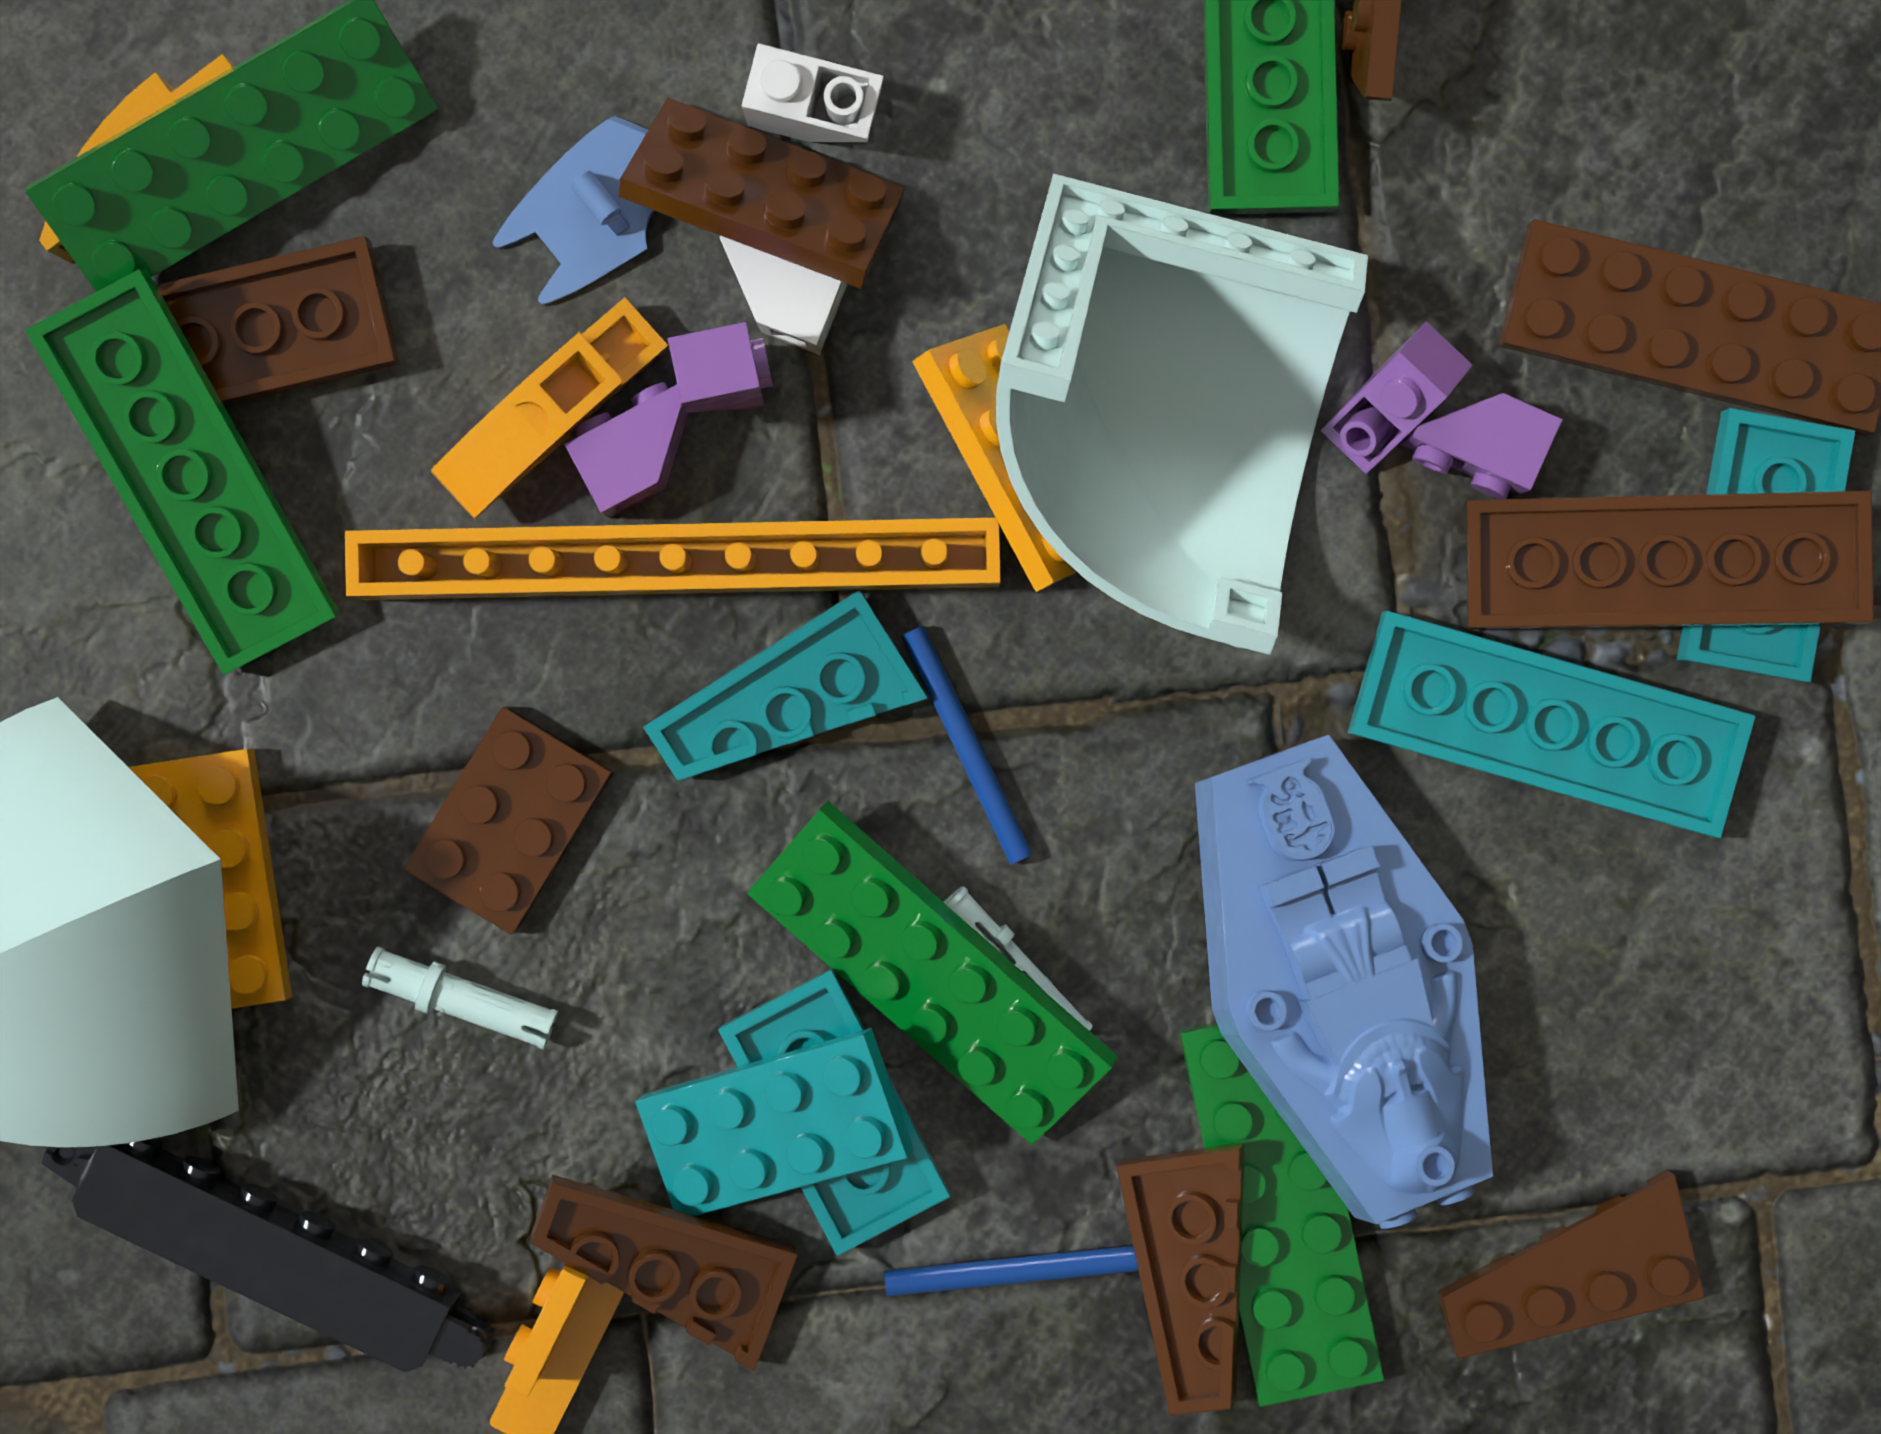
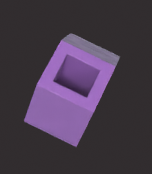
M1426 321L1320 431L1367 474L1449 396L1472 367V364Z
M746 322L667 338L681 404L686 413L753 409L764 406L761 389L773 387L763 338L750 340Z
M664 382L646 388L631 399L634 405L633 408L614 418H611L609 413L606 412L586 420L575 428L578 437L564 444L599 511L605 516L611 518L666 489L688 417V413L685 412L681 404L677 384L669 389Z
M1502 393L1416 426L1401 441L1400 445L1415 452L1412 460L1417 464L1442 474H1448L1449 469L1452 468L1472 477L1470 486L1475 490L1496 499H1506L1508 494L1517 496L1531 490L1562 419Z

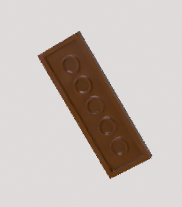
M1534 219L1527 225L1498 347L1793 419L1855 430V434L1863 436L1875 433L1881 410V303Z
M1872 491L1467 500L1466 502L1467 629L1869 624L1874 622Z

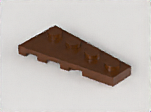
M1245 1143L1123 1159L1116 1166L1169 1415L1228 1410L1232 1408L1236 1401Z
M1665 1170L1648 1179V1184L1625 1197L1618 1195L1596 1207V1212L1568 1227L1561 1225L1540 1236L1541 1241L1515 1255L1508 1253L1438 1290L1454 1355L1460 1359L1704 1299L1705 1296L1675 1175Z
M553 1174L531 1232V1244L601 1284L607 1282L632 1297V1302L653 1314L657 1311L684 1326L686 1333L707 1345H710V1343L715 1344L734 1355L736 1362L752 1371L756 1369L798 1255L795 1245Z

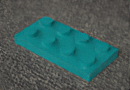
M1733 408L1723 410L1720 415L1706 495L1845 491L1856 431ZM1821 624L1682 626L1676 660L1807 683L1811 682Z
M832 968L733 1019L718 1029L737 1067L865 1030ZM890 1076L889 1079L914 1151L906 1159L801 1187L836 1256L950 1197V1191Z
M872 1028L649 1092L635 1101L673 1209L693 1216L906 1159L914 1151Z

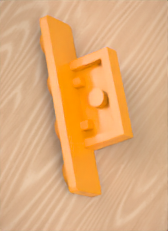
M565 1264L562 1271L550 1267L532 1302L543 1308L533 1329L522 1324L504 1357V1361L514 1365L504 1385L506 1389L490 1419V1425L506 1434H554L625 1292L607 1282L601 1284L568 1264Z

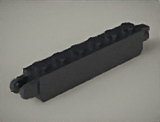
M159 1138L107 1146L48 1147L44 1153L41 1164L77 1187L72 1203L78 1218L400 1371L408 1372L422 1367L431 1355L450 1364L455 1362L458 1365L457 1367L463 1366L466 1369L468 1366H471L473 1368L481 1358L485 1357L487 1348L492 1347L494 1344L493 1331L495 1328L491 1327V1322L488 1323L486 1318L480 1319L478 1314L457 1305L463 1291L450 1286L451 1280L444 1273L424 1265H418L414 1269L392 1258V1250L384 1244L368 1238H359L355 1241L334 1231L336 1228L335 1223L327 1217L311 1211H301L298 1214L277 1204V1195L264 1187L249 1183L239 1186L219 1176L221 1170L207 1160L194 1156H186L183 1159L162 1149L164 1144Z

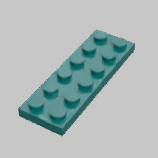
M1383 611L1347 733L1721 839L1756 716L1394 612Z

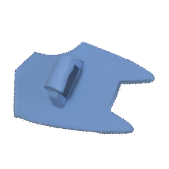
M616 116L605 120L586 134L551 167L512 211L495 236L493 245L501 249L537 234L561 263L540 293L538 298L540 304L548 305L576 293L578 290L600 279L648 249L646 232L654 210L618 197L620 178L648 129Z

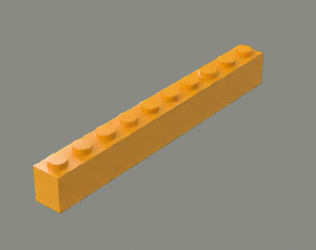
M995 517L345 531L346 596L362 600L999 587V523Z

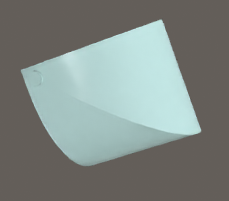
M1053 174L1001 360L996 390V425L1000 450L1010 482L1024 510L1040 534L1060 557L1082 577L1111 598L1146 617L1197 636L1270 655L1278 636L1282 592H1280L1303 472L1328 379L1350 311L1357 313L1365 292L1368 255Z
M58 697L25 709L0 722V1141L29 1146L65 1148L132 1143L176 1134L208 1124L239 1111L221 859Z

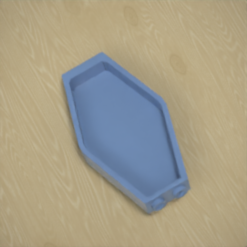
M1330 735L1305 742L1196 782L1195 794L1211 1004L1221 1035L1354 1218L1379 1224L1381 1229H1389L1414 1220L1418 1216L1415 1208L1437 1200L1438 1205H1448L1469 1198L1475 1194L1473 1185L1493 1177L1473 944L1463 918Z

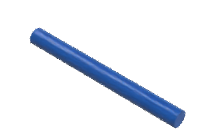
M923 625L902 635L901 637L1009 864L1011 865L1027 858L1033 853L925 626Z
M1123 1246L886 1270L884 1274L886 1295L897 1296L1135 1272L1139 1270L1134 1247Z

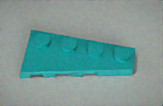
M859 590L648 723L643 728L676 780L679 781L888 710L927 699V696Z

